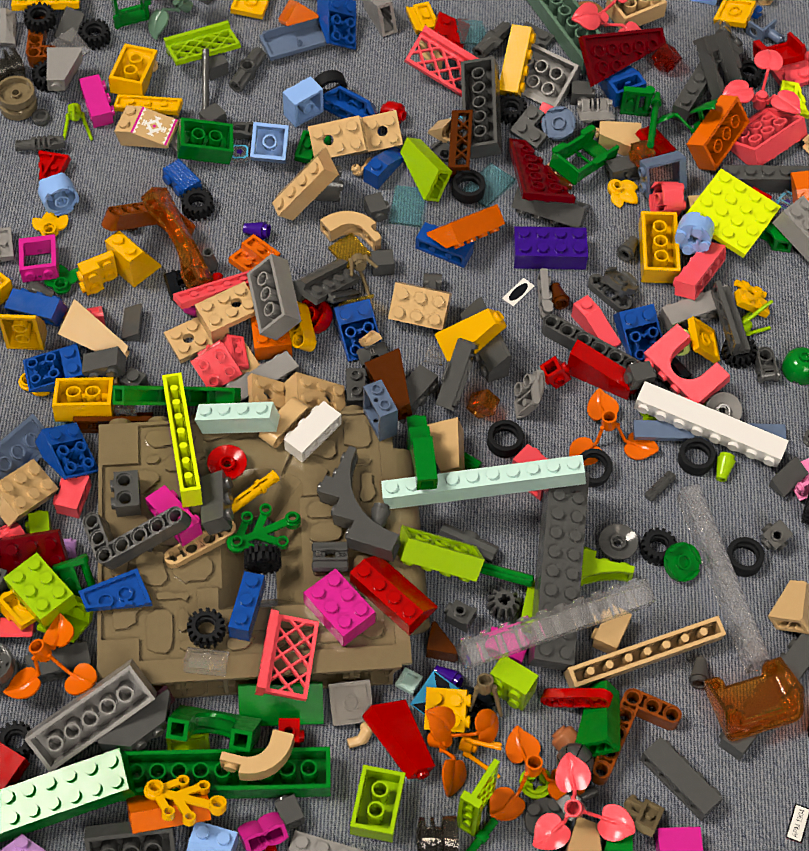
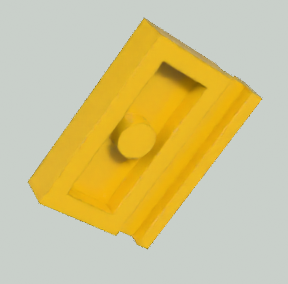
M429 1L415 4L413 7L406 6V13L416 35L422 31L424 26L433 30L436 17Z

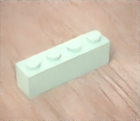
M273 402L199 404L195 422L202 434L277 432L280 415Z

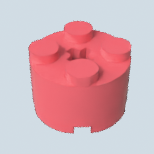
M656 181L652 184L653 194L649 195L650 211L677 212V217L681 214V211H685L686 201L684 200L683 183Z

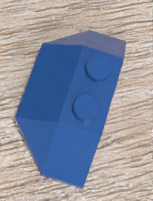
M342 86L323 93L324 110L341 119L358 115L366 117L377 114L373 103Z

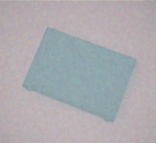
M490 163L480 173L486 183L485 194L478 203L485 208L489 207L514 183L515 178ZM470 182L463 188V191L474 192L479 189V186L476 183Z
M396 185L389 224L421 228L425 200L419 189Z

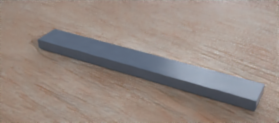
M633 420L634 440L686 441L687 439L697 437L711 442L709 439L695 436L685 429H678L673 424L665 421ZM747 423L787 440L785 424Z

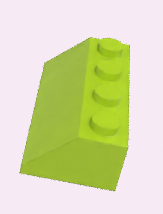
M401 526V547L397 554L403 564L408 566L415 564L426 571L436 570L447 577L454 575L465 582L470 580L477 582L485 561L477 546L408 526Z

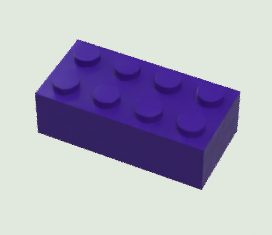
M514 226V269L586 270L588 261L587 228Z

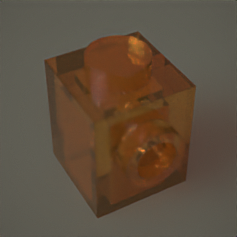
M647 140L631 143L629 159L631 162L633 161L637 169L640 167L639 160L656 155L653 148L647 147Z
M489 389L472 392L466 408L478 419L493 416L496 413L500 399Z

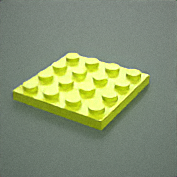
M720 169L687 213L699 212L704 217L706 215L710 217L715 226L713 239L720 244L726 245L728 249L744 258L778 213L781 206L728 172Z

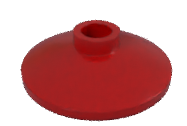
M221 445L215 448L207 459V467L210 473L223 470L231 480L241 476L247 466L245 453L234 445Z

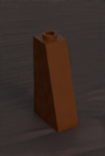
M399 348L365 362L366 374L371 383L382 380L398 409V421L412 415Z

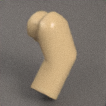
M368 157L363 166L359 164L352 165L351 171L355 176L363 175L364 167L372 158Z
M366 722L361 723L358 736L346 739L349 749L368 743L373 731Z

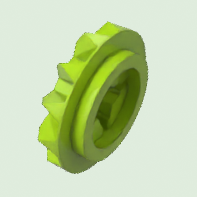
M525 770L522 772L520 776L519 786L524 777ZM546 770L548 777L551 778V774ZM540 774L538 779L539 784H542V786L538 785L536 790H533V784L530 781L534 782L537 777H528L522 791L531 800L544 798L549 795L547 788L550 782L545 780L543 774Z

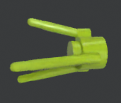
M77 103L69 104L63 130L64 139H66L69 121H78L81 118L89 139L92 141L93 137L86 121L85 113L81 111V106Z
M773 300L764 304L753 314L748 311L741 318L746 336L771 329L770 326L751 331L753 324L750 320L770 306Z

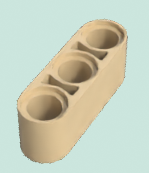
M292 397L278 411L280 418L277 432H259V438L273 448H277L284 441L285 435L289 431H293L300 420L309 415L310 407L296 397Z

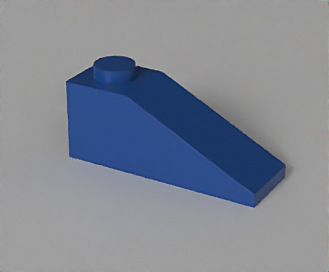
M393 147L373 157L363 169V181L378 190L404 161L400 153L401 150Z

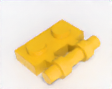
M735 280L734 286L738 287V289L734 292L738 307L754 313L767 303V300L764 299L767 296V292L763 291L762 288L758 286L753 287L744 280ZM769 307L758 315L766 318L770 314Z

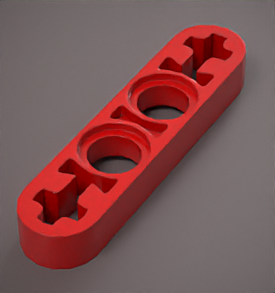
M546 688L543 690L540 701L549 707L607 708L611 705L613 694L603 688Z

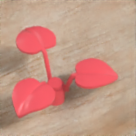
M613 0L599 13L594 3L586 2L575 11L571 19L590 31L601 26L605 28L608 26L622 27L618 32L641 30L634 22H627L625 25L622 23H607L609 16L606 11L616 1L623 4L627 0Z
M766 49L755 55V65L759 69H766L760 91L754 94L753 88H749L748 82L744 80L731 81L723 91V95L738 96L741 103H748L752 100L754 109L759 111L765 108L766 105L771 104L773 108L781 112L796 115L801 113L800 100L794 92L781 90L778 92V95L773 94L769 98L768 93L765 91L769 70L777 72L783 65L782 56L775 50Z
M568 752L559 762L555 775L556 784L560 791L568 793L573 790L571 799L564 806L565 818L562 821L560 816L554 813L542 815L535 825L533 846L542 850L562 848L571 837V830L565 825L569 817L577 818L582 814L601 819L597 824V830L603 839L611 842L620 841L633 835L636 831L635 824L631 815L623 807L616 804L604 806L602 815L584 810L583 803L576 800L577 790H584L589 786L592 777L591 771L585 762Z

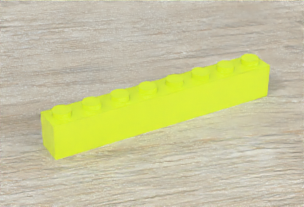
M182 373L162 375L182 507L203 505Z

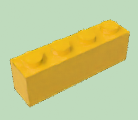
M513 24L511 26L500 77V95L506 96L509 93L512 96V93H514L516 97L520 95L521 98V93L525 91L524 79L529 73V66L527 65L528 61L532 58V44L536 40V33H534L532 27Z

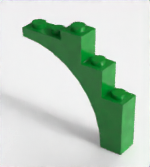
M113 385L112 405H166L164 387L154 385ZM184 386L187 406L241 403V388Z
M426 415L406 417V450H409L411 453L416 489H437L438 477L433 437L430 436Z

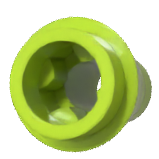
M721 452L717 456L715 478L717 481L727 482L728 476L736 463L733 454Z

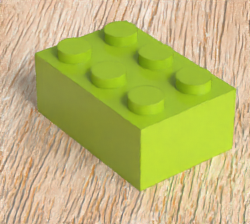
M37 552L3 577L11 592L44 629L51 625L59 613L65 615L78 604L73 592Z
M363 765L350 823V835L393 843L405 784L404 772Z

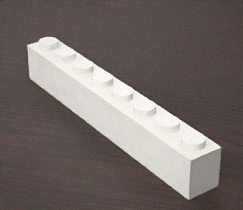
M646 381L634 405V409L642 414H648L659 421L673 424L678 429H685L695 436L709 439L712 443L721 444L731 451H737L745 454L748 458L757 459L767 466L778 467L788 444V440Z

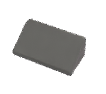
M66 6L53 37L67 45L72 44L85 14Z
M141 303L124 309L122 341H140L143 306Z
M795 456L771 479L769 487L785 498L795 488L797 483L801 482L809 473Z

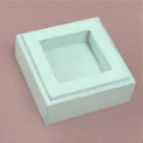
M405 667L397 679L395 687L413 696L423 680V676Z

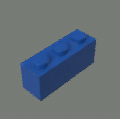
M425 222L416 237L415 248L465 268L473 254L474 242L466 244L465 241V245L454 249V246L446 249L431 239L426 233L438 227Z
M13 288L4 306L11 315H35L44 320L45 324L56 327L60 326L68 307L62 302L63 300L60 297H49L41 292L32 293L24 288L20 290Z
M244 571L228 625L229 637L250 641L266 587L265 575Z

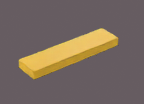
M118 94L113 107L115 111L123 112L126 105L143 106L164 115L179 116L184 102L182 98Z

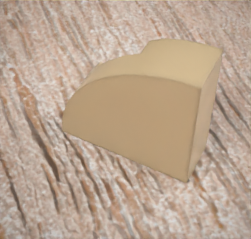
M371 330L359 339L358 342L362 347H366L378 342L382 337L378 332Z

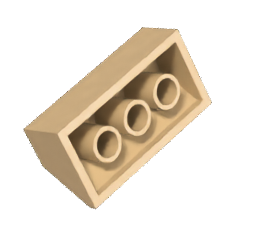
M324 147L278 193L272 202L278 216L294 220L339 175L327 148Z

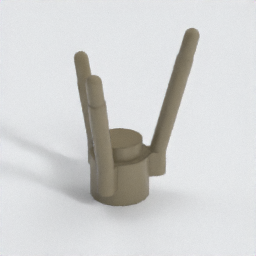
M355 253L348 259L350 263V276L354 275V269L358 271L366 294L370 296L363 270H365L367 262L376 269L378 265L367 254Z
M482 673L477 677V684L474 687V693L471 698L472 705L468 708V711H472L479 693L481 695H488L492 692L498 714L502 717L503 713L497 693V685L493 684L494 679L490 674Z

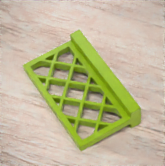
M228 20L163 38L166 53L168 56H171L176 66L202 59V49H204L202 46L209 49V57L241 48V44L231 30Z
M495 758L473 792L469 793L464 790L460 796L456 826L473 837L479 831L482 810L495 791L500 761Z

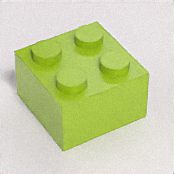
M504 654L490 672L494 679L493 684L497 685L498 697L507 701L510 707L523 711L536 691L539 675Z

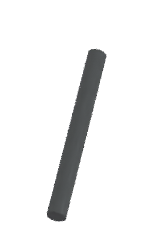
M207 48L202 49V110L209 106V49Z

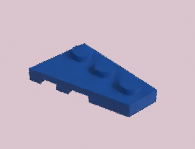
M137 568L78 591L86 612L153 606Z

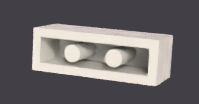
M324 401L319 406L316 405L309 416L301 419L297 427L285 435V450L303 463L341 425V414Z

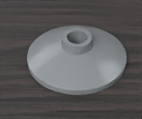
M727 392L716 393L705 404L706 407L716 411L723 407V414L738 420L741 418L742 406L733 394Z

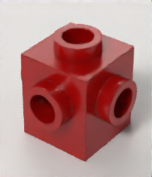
M556 356L540 365L541 370H544L546 384H551L555 389L571 380L568 373L571 371L565 361L562 363Z
M279 718L278 730L294 734L295 743L293 747H300V743H304V730H300V718Z

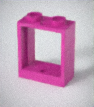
M55 234L19 238V271L23 283L51 280L59 277V253ZM51 253V263L26 266V256Z

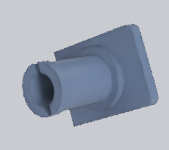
M776 19L763 29L752 21H749L745 33L755 40L762 42L764 39L769 38L779 44L785 39L784 35L775 30ZM751 27L756 29L757 35L752 33Z

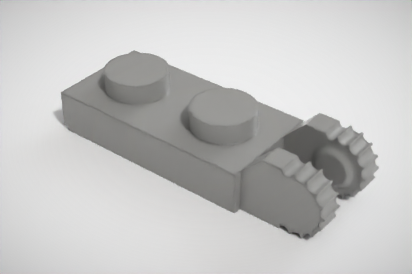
M541 268L537 277L539 313L542 319L547 314L553 312V303L551 302L552 291H549L551 276H548V269Z

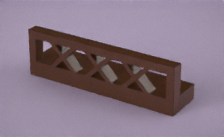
M452 110L448 167L452 170L450 178H454L457 171L470 170L473 110ZM460 116H469V119L463 123L460 121ZM464 128L468 133L461 137L459 133ZM464 143L467 148L461 152L459 145ZM462 157L466 160V164H458V160Z
M153 412L114 413V416L73 417V423L77 422L82 433H99V424H109L113 419L124 418L132 423L148 422L150 418L154 417Z

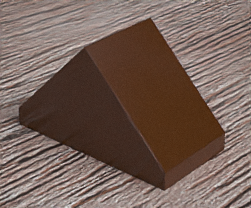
M432 622L426 657L449 662L458 661V650L437 622Z

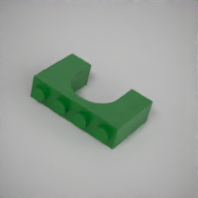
M180 705L168 717L166 738L187 742L194 734H219L230 738L229 749L250 753L260 739L262 719Z

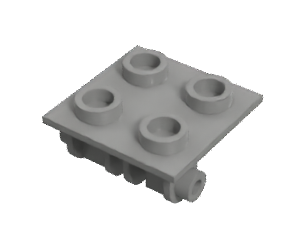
M591 98V104L590 99L577 101V107L580 108H576L580 121L591 123L596 120H615L610 107L612 106V99L600 98L599 104V100L596 98V107H594L593 98Z

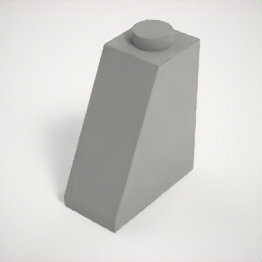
M363 0L364 9L382 37L398 32L393 2L391 0Z
M47 47L48 91H66L83 62L82 47Z

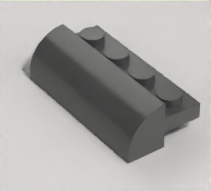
M343 259L334 260L293 281L296 299L299 302L307 299L313 304L318 305L329 298V293L344 291L357 284L360 276L355 273L352 277L350 276V269L346 268L348 261Z

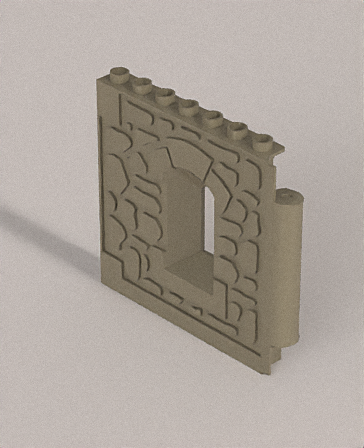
M349 405L338 411L341 414V425L303 463L285 450L284 441L277 448H273L259 438V432L202 434L195 422L196 414L190 415L189 421L199 480L201 476L211 474L207 467L208 456L212 450L221 445L237 446L245 453L247 458V466L243 474L232 480L233 488H231V494L233 499L251 487L255 480H260L272 470L280 478V481L268 488L265 494H260L234 513L232 521L236 524L237 531L242 522L241 514L245 511H250L253 514L254 521L258 519L260 515L259 508L264 503H268L272 507V514L267 519L273 523L284 519L285 515L292 511L297 512L301 517V525L297 529L291 530L285 527L274 532V537L286 536L289 540L288 548L281 550V569L276 572L277 599L261 601L250 641L229 637L228 625L243 574L246 571L244 569V551L233 553L228 549L226 542L178 568L171 569L165 564L164 554L168 549L179 544L174 537H171L155 546L152 552L146 551L116 569L111 570L98 563V583L137 568L153 606L97 611V683L130 659H133L155 688L157 694L167 689L170 692L171 699L238 695V684H257L268 617L271 609L278 610L279 614L319 622L310 682L323 681V689H328V684L370 679L371 686L392 685L395 671L402 669V665H412L410 636L427 631L430 628V616L412 634L408 635L350 583L349 572L363 559L373 555L349 548L348 572H339L376 612L375 623L344 647L304 604L303 592L329 574V572H313V542L347 541L345 539L347 529L334 525L331 516L333 506L320 502L317 493L318 484L324 480L326 475L332 477L334 469L340 465L342 454L346 453L349 446L355 447L357 449L358 462L353 474V494L361 509L371 518V508L374 503H384L381 481L415 477L410 451L393 448V437L379 442L363 412V408L358 405ZM155 416L150 418L148 422L135 423L128 419L117 418L111 420L109 424H99L98 515L107 520L112 535L116 539L155 517L148 510L145 498L165 485L170 491L174 490L182 503L169 419L167 417ZM138 470L141 515L117 517L116 510H112L111 498L114 497V492H111L110 480H114L113 472ZM124 501L122 504H127L130 501ZM201 505L189 507L191 513L198 515L201 519ZM419 506L389 509L391 513L385 529L397 533L399 536L402 525L421 530ZM265 508L262 511L268 512L269 509ZM249 516L244 517L245 520H249L251 518ZM249 526L247 528L246 534H249ZM212 535L206 536L204 541L212 543L215 537ZM234 541L233 543L239 544L240 541ZM285 541L279 542V544L284 545L286 543ZM189 545L186 548V551L189 553L197 550L195 545ZM328 554V556H325V557H335V556H333V554ZM398 554L394 562L386 560L428 597L425 570L415 564L413 566L403 564ZM170 557L171 560L177 561V557ZM200 608L203 611H206V608H210L211 612L215 609L217 614L219 612L222 614V618L225 621V638L222 637L223 641L221 643L217 642L218 646L216 647L213 644L210 645L211 649H207L205 645L202 649L199 644L196 647L188 636V618L190 616L193 617L192 613L194 611L198 614ZM281 621V628L285 633L293 629L290 622ZM205 622L199 626L198 630L202 634H210L215 626L210 622ZM303 626L300 630L307 637L313 633L314 627ZM297 632L288 636L294 645L302 640ZM285 639L277 643L282 652L290 648ZM306 643L297 647L302 656L310 652ZM293 650L285 655L291 664L299 659ZM281 658L274 662V666L279 672L287 667ZM302 662L294 666L299 676L307 671ZM290 670L282 674L286 682L296 679ZM278 677L271 681V683H282Z

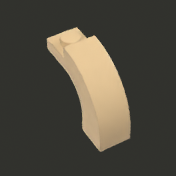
M339 211L320 219V231L330 242L343 235L352 234L364 239L374 251L381 249L382 238L379 232L376 231V222L367 215L355 211Z
M273 729L267 748L262 753L252 757H244L222 751L220 756L221 767L228 772L238 771L239 780L257 781L268 778L278 772L288 761L295 743L294 734Z

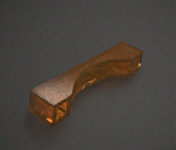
M152 187L141 199L148 213L162 225L173 241L180 259V275L187 289L212 282L214 279L168 189Z

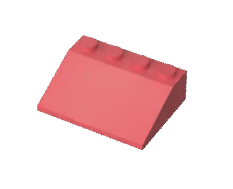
M767 106L748 118L749 124L730 151L747 165H764L808 135L805 117L781 112L771 106Z

